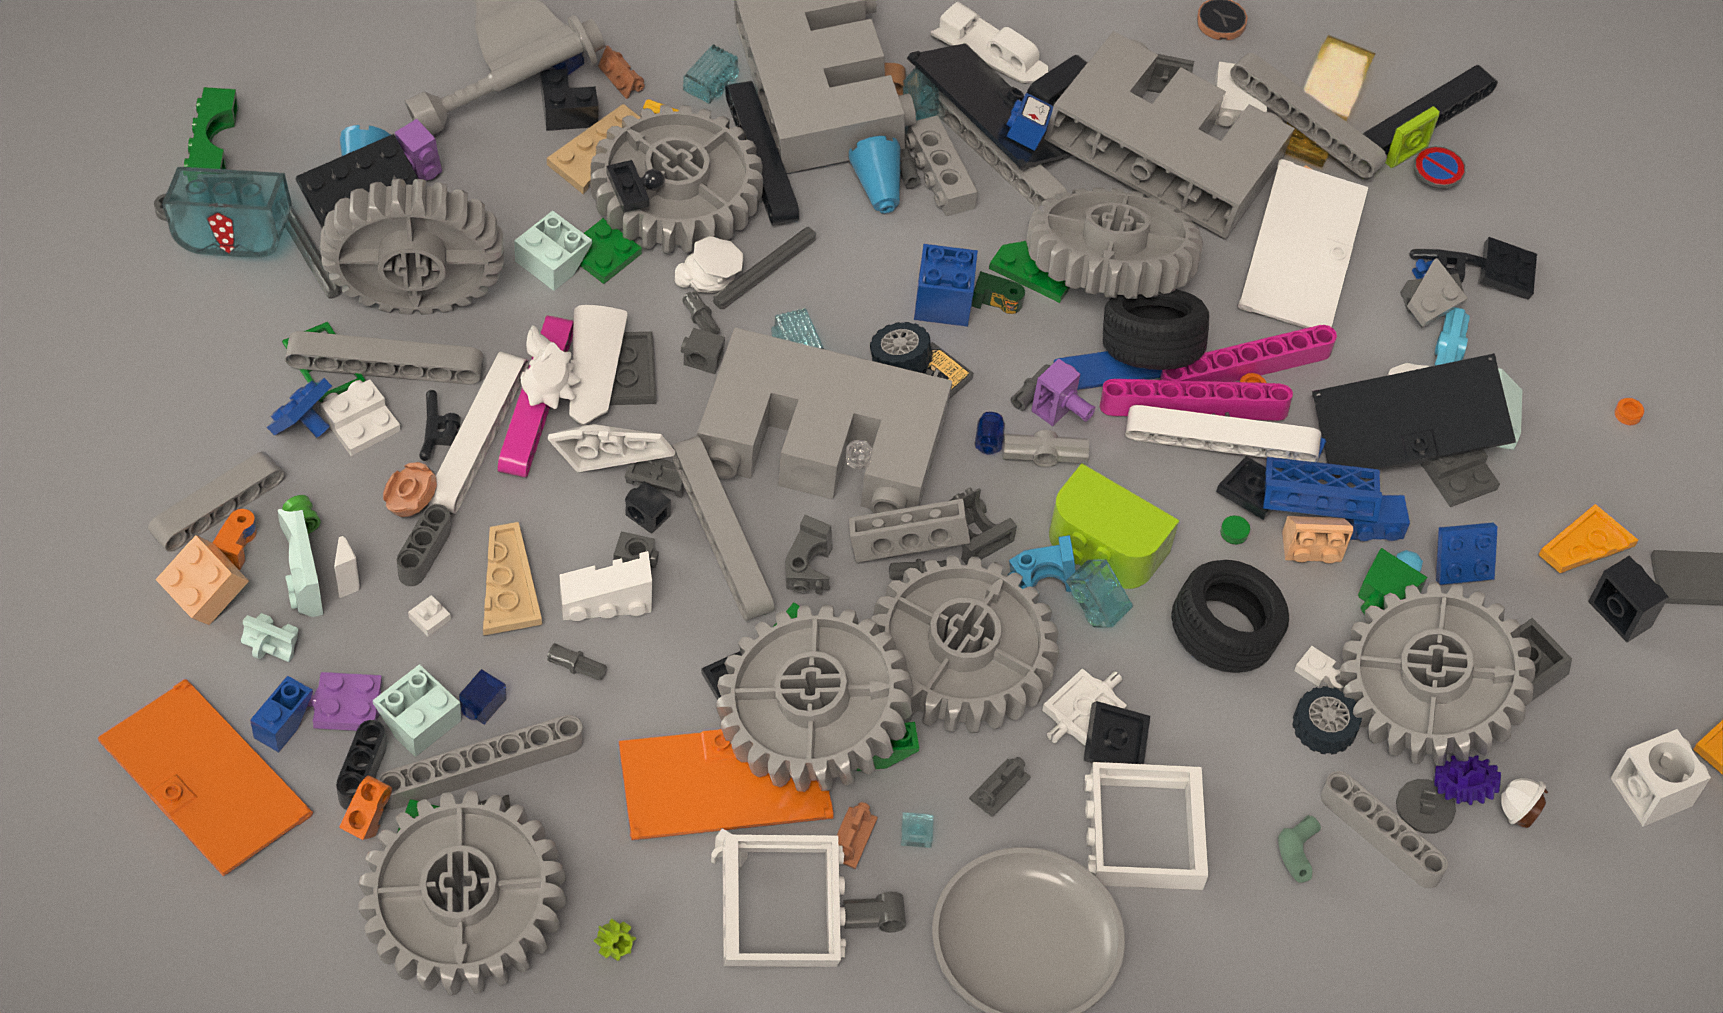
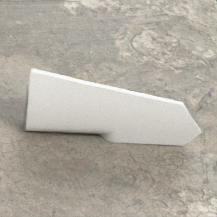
M960 2L953 4L941 16L940 27L931 31L932 36L950 46L966 43L990 67L1020 83H1033L1048 72V66L1039 60V50L1035 44L1009 27L998 30L981 19L979 14Z
M580 305L574 309L573 360H571L573 369L571 373L576 375L580 382L570 386L575 399L570 400L569 415L582 426L587 425L609 410L628 316L625 310L598 305Z

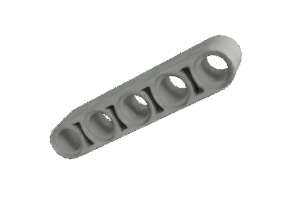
M258 452L157 515L149 523L148 530L166 551H174L191 541L195 535L199 536L229 517L233 511L245 507L276 487L282 481L284 472L266 452Z
M1334 771L1329 774L1320 796L1324 805L1424 888L1436 887L1448 868V861L1445 855L1350 775L1342 771ZM1333 788L1339 789L1341 792H1337ZM1355 807L1361 808V809H1363L1365 812H1361V811L1357 810ZM1379 827L1387 829L1388 832L1381 830ZM1403 847L1409 848L1412 852L1405 850ZM1427 867L1433 868L1436 872L1430 871Z

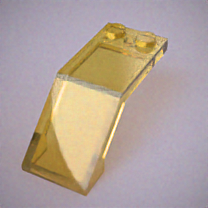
M1328 35L1319 51L1316 63L1304 90L1347 122L1376 53ZM1296 128L1285 152L1322 168L1330 155Z

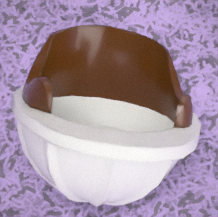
M1519 778L1507 785L1501 794V805L1505 815L1509 818L1508 822L1510 824L1529 828L1534 823L1546 804L1543 792L1548 794L1544 782Z

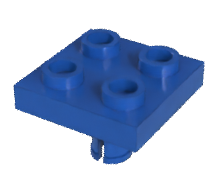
M323 378L317 383L311 380L304 387H300L289 397L291 401L285 406L279 407L270 416L273 421L267 426V429L273 435H276L300 420L314 434L315 438L319 437L330 425L312 407L332 385Z
M1492 522L1439 527L1436 581L1442 585L1494 580L1498 526Z

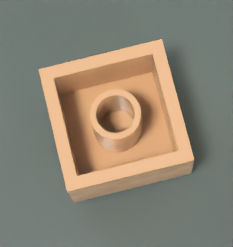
M197 535L194 536L156 579L191 618L208 625L216 619L249 582L214 543Z

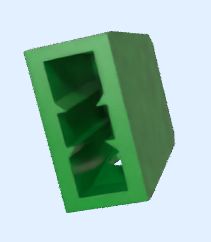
M1381 548L1358 593L1359 598L1365 601L1361 606L1362 612L1365 614V610L1370 606H1377L1384 610V596L1389 593L1397 595L1400 600L1405 599L1406 586L1414 585L1421 593L1428 577Z

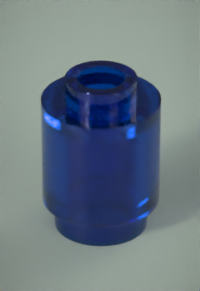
M985 412L977 422L975 447L984 454L991 455L997 453L1003 447L1005 422L1002 415L997 412Z

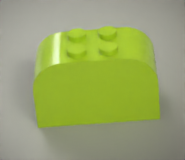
M1081 463L1057 494L1049 528V539L1052 546L1059 545L1058 537L1070 535L1076 565H1080L1090 571L1096 578L1103 579L1116 587L1133 589L1147 583L1169 555L1180 520Z

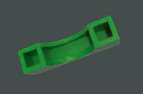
M204 87L202 98H197L196 111L198 117L193 118L192 121L194 136L188 140V153L190 155L189 158L184 160V174H188L190 186H199L198 172H226L227 166L224 149L213 145L211 140L219 132L235 127L239 108L236 89Z

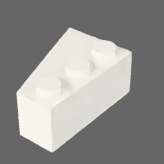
M648 551L639 553L640 559L623 563L622 558L613 560V566L597 570L594 565L560 574L563 620L581 621L585 618H612L619 615L640 616L644 613H651L652 577Z

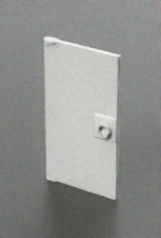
M1280 159L1238 308L1303 328L1317 325L1332 327L1368 187Z

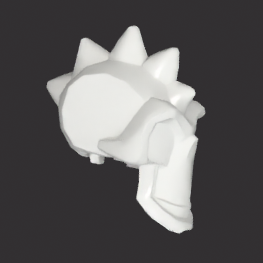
M532 325L527 335L526 348L527 353L534 358L529 363L531 367L521 374V385L528 395L531 406L543 402L553 409H557L559 397L569 400L575 399L570 386L579 383L580 379L571 373L573 369V363H569L571 352L560 350L554 342H550L538 331L536 326Z

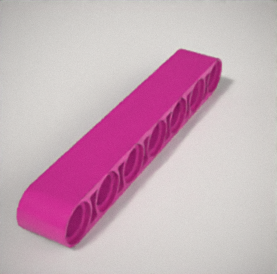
M547 315L541 334L550 342H554L563 352H569L573 339V320ZM523 388L521 389L500 452L497 470L501 473L527 478L550 406L543 402L531 406L528 395Z
M1317 325L1205 352L1194 364L1177 369L1162 370L1160 380L1237 382L1248 373H1255L1261 376L1323 361L1331 356L1337 334L1328 325Z
M1109 379L1103 384L1099 407L1103 413L1110 416H1128L1131 406L1142 405L1204 414L1215 413L1219 416H1225V413L1229 412L1230 417L1278 421L1288 416L1293 391L1289 386L1280 383Z

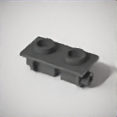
M1020 757L1007 759L969 799L993 817L1031 778L1024 771L1026 764Z

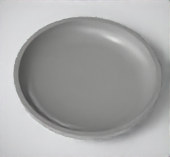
M1006 848L990 852L972 860L962 867L946 884L937 901L933 915L932 938L935 954L942 973L955 992L966 1003L981 1013H1084L1094 1006L1109 990L1122 965L1125 949L1124 927L1120 912L1111 894L1100 880L1085 867L1068 857L1044 849Z

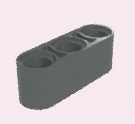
M432 504L424 510L400 550L396 560L398 577L402 584L406 586L420 584L450 536V513L444 505Z

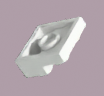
M370 379L365 382L361 380L355 381L349 386L347 391L339 395L331 393L320 404L322 418L330 425V429L350 456L401 431L399 422L385 405V398Z

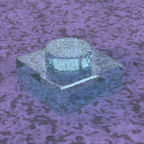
M903 812L901 846L931 848L934 815Z

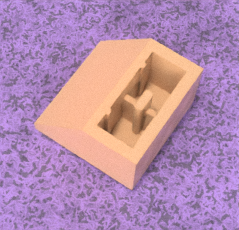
M1287 516L1282 531L1285 560L1297 562L1322 561L1325 563L1342 562L1353 533V526L1345 518Z

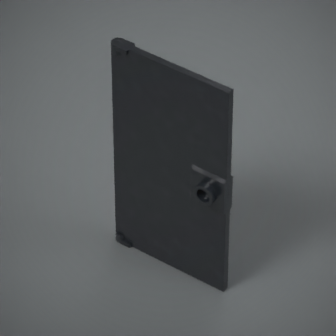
M966 43L923 52L916 51L908 55L907 60L924 74L998 146L1020 170L1074 156L1045 140L1046 131L1035 151L1006 137L1010 128L1006 125L1011 115L1010 112L1017 99L1022 101L1024 94L1021 90L1011 87Z
M1494 353L1312 391L1321 435L1326 440L1324 449L1328 464L1384 470L1516 443ZM1332 474V476H1334L1337 479L1342 477L1340 475Z

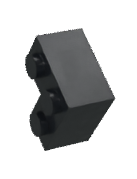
M567 69L544 70L540 72L546 131L590 128L599 121L596 86L569 88Z

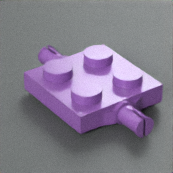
M321 672L319 686L314 695L311 696L307 706L313 707L314 710L313 728L357 731L359 725L364 721L377 720L380 713L374 706L373 700L381 694L382 675Z

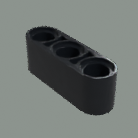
M1078 54L1070 57L1035 80L1028 88L1027 93L1054 106L1088 62Z
M367 720L359 725L338 776L336 788L339 804L343 809L348 810L355 793H346V791L350 789L357 790L362 780L368 775L375 778L386 752L385 729L381 722L377 720ZM371 737L378 738L374 741H367ZM360 763H366V764H367V765L364 766V767H357V766H356V765H358V764H360Z

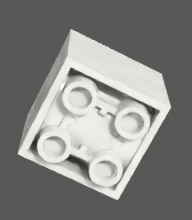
M1678 729L1627 749L1611 776V780L1643 827L1692 807L1711 778L1706 766L1698 760L1691 749L1690 743L1682 737ZM1654 772H1657V773H1660V774L1664 775V776L1667 777L1671 782H1668V781H1665V780L1661 779V778H1660L1659 776H1657Z

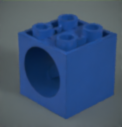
M923 244L914 320L968 327L978 250Z

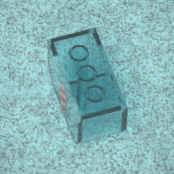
M177 167L162 203L171 236L182 248L204 255L253 258L267 257L276 251L292 209L285 173Z

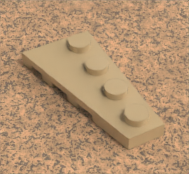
M622 104L547 157V166L584 195L591 183L590 164L593 156L596 155V146L599 141L607 139V130L610 127L619 126L622 128V118L634 116L640 119V116L625 104Z
M519 522L490 527L483 636L542 625V617Z

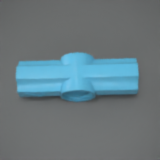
M1454 308L1445 315L1443 329L1440 332L1435 349V355H1437L1435 366L1463 359L1468 342L1466 333L1470 318L1464 309Z

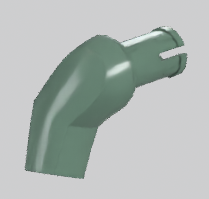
M1309 815L1294 828H1284L1278 836V846L1284 865L1292 877L1299 883L1311 880L1313 873L1311 864L1304 854V843L1321 830L1318 820Z

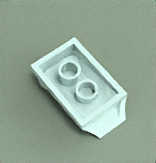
M279 509L280 528L289 543L291 575L285 577L291 609L297 608L298 614L303 613L310 617L323 615L319 583L303 510L288 512Z

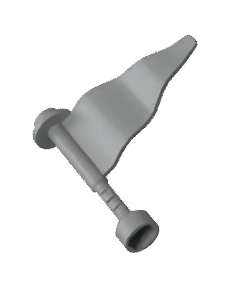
M476 0V32L485 62L491 72L477 83H472L464 89L455 91L452 95H447L440 99L438 96L422 92L405 100V104L412 120L418 119L434 135L443 130L448 117L447 113L480 98L482 95L485 96L493 91H502L582 53L590 66L596 64L597 57L595 52L605 48V42L592 18L581 23L575 15L568 17L569 26L565 25L540 0Z

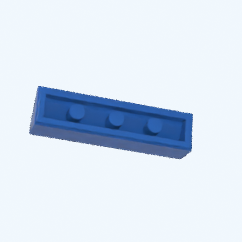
M1107 351L1054 360V362L1058 359L1062 360L1066 364L1073 366L1081 374L1077 390L1101 387L1109 379L1160 378L1162 370L1145 369L1124 364L1110 356Z

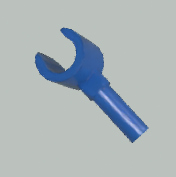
M1419 259L1416 262V268L1412 269L1416 279L1424 278L1434 260L1425 262L1423 259Z

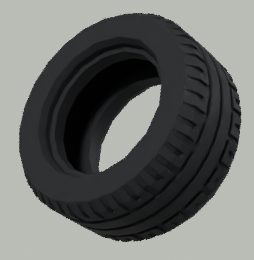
M1178 289L1166 294L1158 291V296L1148 298L1142 294H1138L1137 299H1126L1124 295H1117V298H1110L1105 305L1103 345L1110 356L1134 367L1156 370L1186 367L1198 361L1207 349L1209 310L1201 299Z
M1234 560L1210 561L1193 570L1178 593L1171 611L1173 628L1178 640L1186 651L1196 660L1210 668L1231 673L1252 671L1266 663L1287 632L1290 619L1286 600L1275 582L1257 568ZM1206 601H1221L1234 606L1247 616L1254 627V631H1238L1226 626L1212 614L1207 607Z

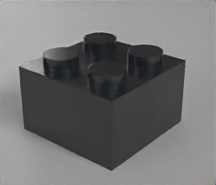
M1629 555L1604 570L1588 602L1627 643L1653 626L1669 596L1660 585L1652 580L1643 567L1636 563Z

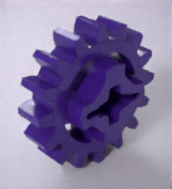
M1453 755L1451 756V761L1446 760L1444 766H1436L1434 786L1438 787V794L1445 793L1446 800L1455 798L1456 804L1467 802L1469 805H1473L1475 800L1483 804L1485 803V797L1494 799V793L1500 792L1501 772H1497V765H1490L1489 759L1480 761L1478 755L1469 757L1468 761H1458Z

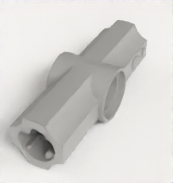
M1041 430L1034 435L1004 434L1002 457L1003 459L1033 460L1040 467H1051L1057 464V462L1087 463L1089 440L1088 438L1058 437L1056 432L1051 430Z

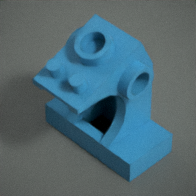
M1070 535L1058 537L1059 545L1024 550L1009 560L1010 573H1008V576L1016 572L1022 575L1021 589L1036 586L1040 579L1055 577L1065 584L1066 592L1078 590Z

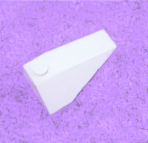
M593 424L563 430L548 436L551 444L577 473L675 455V450L662 434Z

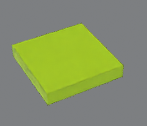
M1434 106L1396 129L1385 162L1390 168L1396 167L1428 147L1440 113Z

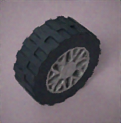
M896 322L892 325H886L873 335L872 342H870L872 361L922 373L924 369L928 368L929 363L933 359L930 335L924 327H920L916 323Z
M1323 686L1322 688H1313L1310 692L1307 691L1303 698H1300L1293 716L1292 725L1295 729L1296 737L1301 740L1304 746L1309 747V750L1320 752V754L1326 755V753H1331L1332 755L1337 754L1339 751H1345L1348 746L1353 744L1362 722V717L1357 718L1353 714V709L1357 702L1352 698L1345 697L1344 693L1335 687L1328 688V686Z

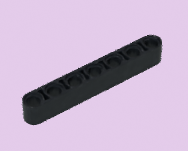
M1475 65L1364 132L1363 135L1381 147L1387 158L1398 127L1434 106L1440 111L1435 128L1489 96L1496 88L1498 81L1480 65Z
M746 81L726 85V100L735 126L745 131V140L753 141L757 148L756 155L761 158L763 164V192L761 198L771 225L799 221L798 204L753 82Z

